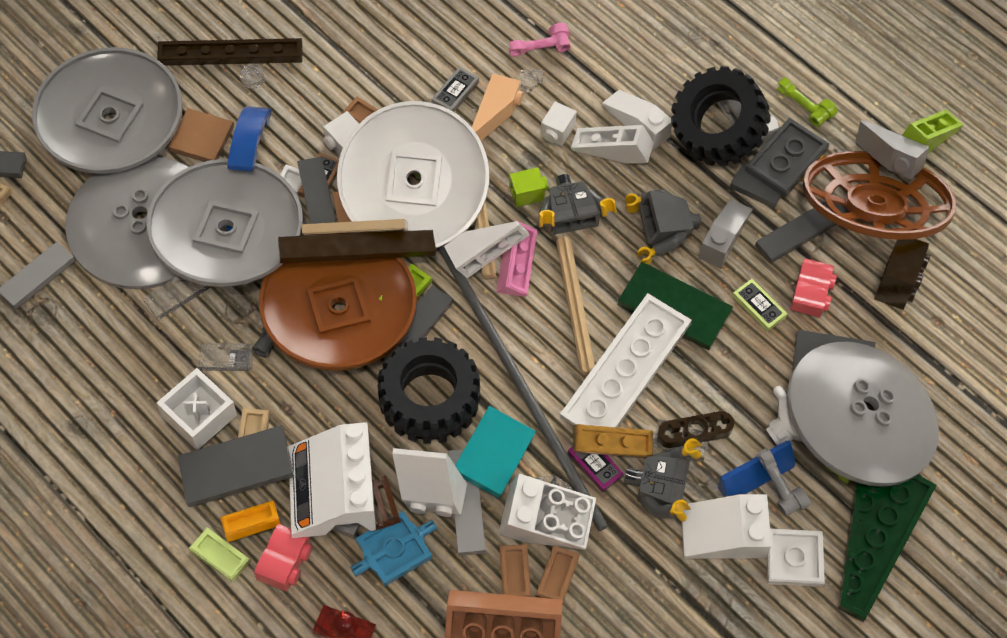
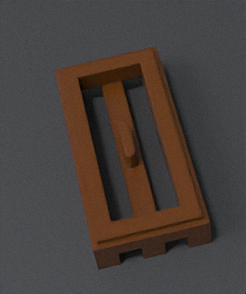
M386 475L382 476L378 482H376V479H373V491L383 520L378 523L375 515L376 530L374 531L400 523L401 520ZM381 488L385 489L393 518L388 519L379 491Z

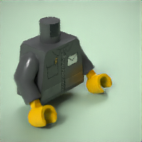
M568 174L559 175L556 178L557 186L550 188L549 196L544 198L538 212L539 227H543V224H551L552 235L599 226L600 212L602 217L607 216L609 211L617 212L615 200L612 198L603 199L595 191L588 189L585 182L572 183Z
M664 189L642 193L640 197L634 193H629L625 197L626 211L628 213H635L640 209L648 245H653L651 249L645 246L641 247L637 252L638 257L644 254L648 255L647 258L641 260V262L648 265L652 262V256L656 254L661 256L675 249L686 241L693 228L698 229L701 225L700 215L690 213L687 201L684 198L674 196Z
M691 438L685 442L684 446L654 454L652 457H646L643 471L627 467L624 483L640 487L637 501L642 503V506L655 518L677 517L682 522L687 520V516L682 512L683 510H691L687 502L683 500L690 459L687 458L689 455L694 459L701 457L702 453L699 450H693L695 447L702 445L698 440Z

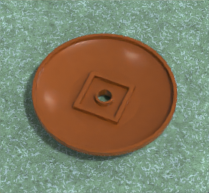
M401 258L283 263L278 269L264 277L259 294L261 321L274 345L298 363L316 369L332 371L350 370L369 365L394 350L407 335L413 323L417 305L414 279L409 268ZM335 303H343L346 305V307L340 311L334 310L332 308V306Z

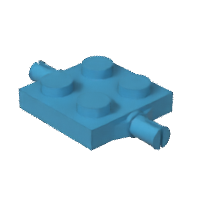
M401 511L398 513L401 520L400 523L377 531L369 530L358 536L356 543L363 552L364 559L350 566L352 573L357 577L366 570L371 569V571L377 574L385 587L431 560L432 554L425 545L424 536L437 530L434 521L431 519L417 527L410 522L405 512Z

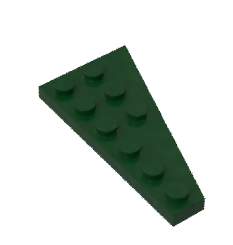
M920 475L907 482L893 486H870L856 482L838 609L861 622L865 621L937 486L935 483Z

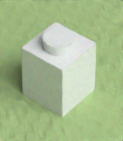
M555 101L541 122L540 136L550 143L562 146L576 124L577 111Z

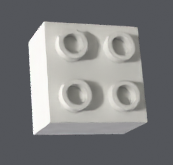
M198 368L156 403L161 417L196 450L200 449L237 416L234 402Z

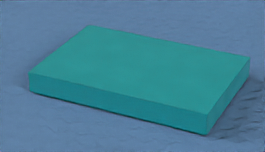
M489 406L455 466L464 480L500 498L536 431Z

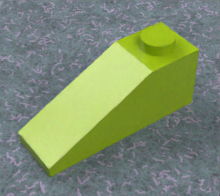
M946 109L910 123L902 136L928 146V153H930L959 131L964 124Z

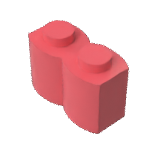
M807 258L803 259L790 310L819 318L823 311L828 312L832 298L827 296L828 289L833 290L837 275L833 274V265Z
M278 524L255 568L256 580L286 592L291 585L295 586L301 570L298 568L303 560L307 561L312 552L309 537L292 538L291 529Z

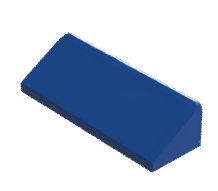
M785 441L770 449L781 475L795 467V459L790 441ZM755 457L722 475L718 489L723 497L747 494L771 481L772 478L758 457Z

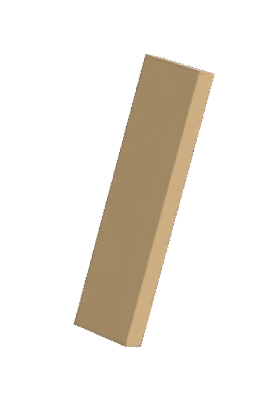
M405 219L302 224V234L408 231V222Z

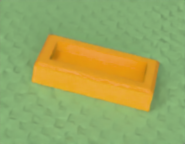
M273 500L220 517L227 542L275 528L278 524L281 525Z

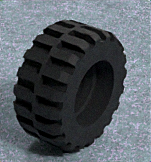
M721 66L720 70H716L715 67L707 68L706 73H696L694 75L695 78L691 82L687 80L683 84V91L679 90L675 96L677 103H673L671 112L674 114L671 117V124L675 128L674 133L676 137L698 161H704L705 164L711 166L715 165V162L719 166H727L729 161L736 164L741 162V157L746 155L748 158L754 154L752 149L755 146L759 148L762 145L761 137L767 136L769 131L767 124L771 122V115L768 111L769 105L753 78L748 74L744 75L742 70L734 68L731 71L728 66ZM722 100H735L741 103L740 115L729 129L714 134L705 133L701 130L703 115L713 104Z
M427 337L419 338V342L413 343L412 340L405 342L404 348L396 347L391 352L392 358L386 357L382 363L383 369L379 370L378 374L379 405L381 413L385 415V421L389 426H394L397 434L400 436L407 434L408 440L416 442L418 438L423 439V444H431L433 439H438L439 443L447 441V436L449 435L456 437L461 434V427L464 429L468 428L472 423V417H475L478 411L480 377L474 360L469 359V354L464 349L457 350V344L448 341L447 344L443 343V338L434 337V341L427 340ZM436 375L449 381L454 387V392L451 397L441 404L423 406L409 400L404 394V389L417 377Z

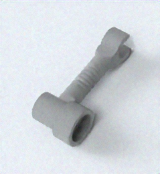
M765 448L756 454L783 499L778 502V506L786 517L798 509L802 511L811 505V501L802 487L799 486L790 491L780 474L770 450L767 451Z

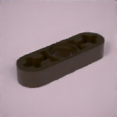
M718 411L668 420L659 426L657 441L665 448L684 446L685 442L691 438L698 440L700 443L724 439L732 433L734 418L728 412ZM721 421L722 424H726L725 429H722L720 425H717V422ZM692 424H697L702 427L703 433L693 435L689 432L688 427ZM681 427H683V436H684V437H682V432H680V428H681ZM666 430H670V433L674 434L673 439L665 435Z

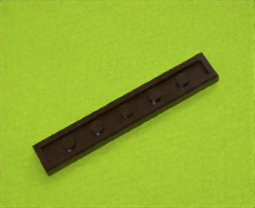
M302 38L158 41L157 60L165 66L302 63L303 41Z
M433 230L278 237L280 263L436 255Z

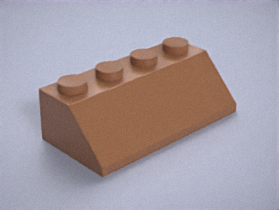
M450 590L447 602L445 638H560L562 599Z

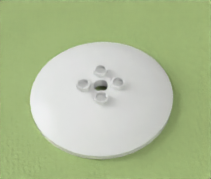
M406 101L391 104L373 112L352 131L339 158L337 185L342 205L352 222L405 219L408 222V231L433 230L435 246L439 248L451 242L454 237L465 232L480 214L489 188V164L478 135L463 118L437 104L423 101ZM413 172L419 173L421 175L420 183L417 185L409 184L407 181L409 174Z

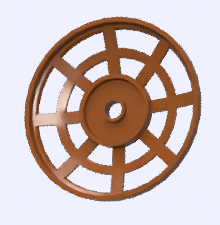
M845 151L826 155L813 162L805 172L803 182L804 195L814 209L837 225L867 236L895 240L928 237L944 230L952 222L956 211L954 193L939 176L923 168L914 176L917 179L909 185L889 177L880 176L879 166L883 165L866 151ZM869 164V174L841 176L834 166ZM825 170L833 180L823 192L810 185L814 177ZM869 181V183H861L852 186L849 182ZM927 184L939 194L944 204L929 206L926 199L917 190ZM840 186L848 194L847 198L832 195V193ZM889 186H892V187H895V188H897V189H900V191H897L896 189L891 188V187H889ZM814 195L824 199L828 208L822 205ZM911 196L920 207H908L906 197ZM834 203L846 206L850 212L842 214L835 207ZM946 212L944 221L932 227L923 226L928 221L930 214ZM906 214H922L916 223L904 219ZM860 218L872 224L873 227L861 224L854 220ZM895 223L903 227L897 229H885L884 224Z

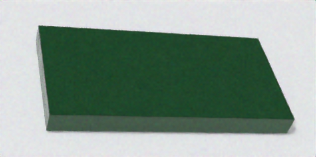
M644 262L640 263L617 305L634 313L647 293L691 319V325L682 337L707 350H710L733 309V306Z

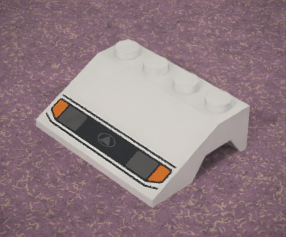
M367 422L338 425L288 446L294 477L289 478L292 538L326 535L335 525L359 523L370 531L376 530Z

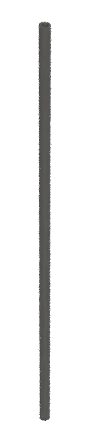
M408 177V178H407L408 183L411 184V185H413L412 182L410 181L409 177ZM439 247L438 250L575 491L591 496L467 278L455 268L445 247ZM595 504L592 521L598 531H602L608 525Z

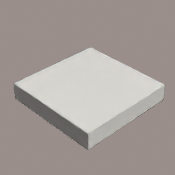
M770 529L771 549L767 556V584L823 587L825 584L823 531Z

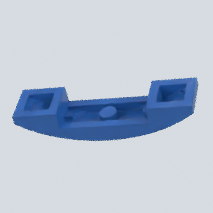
M246 106L242 110L231 142L227 164L228 169L253 172L258 157L257 147L263 129L268 125L272 113L271 108Z

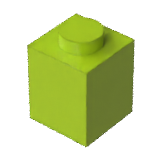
M539 167L509 174V189L515 207L538 203L544 200L545 191L548 190V182L546 176H541Z

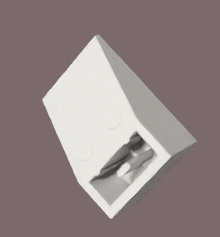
M518 474L509 485L499 534L522 542L585 550L596 498Z

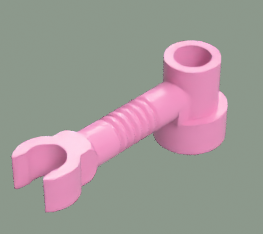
M557 23L549 28L551 36L549 38L527 42L524 40L509 42L511 57L519 56L534 49L556 46L558 52L569 50L571 46L568 39L570 33L567 24Z

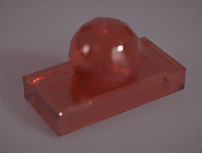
M323 605L313 628V633L324 638H372L377 627L374 623L355 617L349 611H339Z

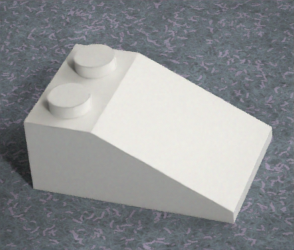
M393 448L392 454L401 499L411 512L425 514L426 511L443 517H451L452 514L461 515L467 483L447 453Z
M739 494L689 503L688 505L691 510L682 511L687 516V520L682 522L684 559L767 558L771 549L767 494Z

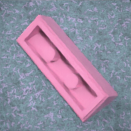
M519 222L530 235L502 254L496 292L526 297L538 230Z

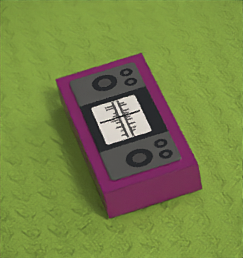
M573 447L568 450V455L602 493L624 475L608 455L573 452Z

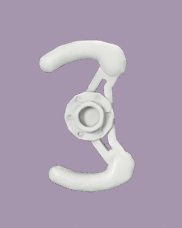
M776 386L773 389V393L778 399V418L770 422V426L766 430L776 445L785 441H792L793 439L802 441L791 420L787 393L781 386Z

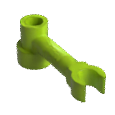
M784 77L778 82L780 85L777 88L778 92L792 98L811 113L809 120L814 126L820 127L826 120H831L838 113L836 105L831 100L824 99L815 105L796 90V87L789 79Z

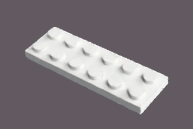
M647 293L562 410L560 418L572 426L582 424L618 427L689 328L692 320Z

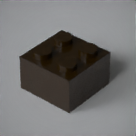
M918 239L896 240L874 300L904 310L907 301L913 302L916 292L921 285L924 269H926L931 256L926 253L929 243Z

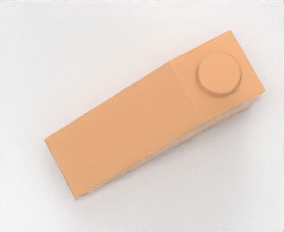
M492 74L472 125L480 141L513 114L516 105L520 106L523 91H520L519 80Z

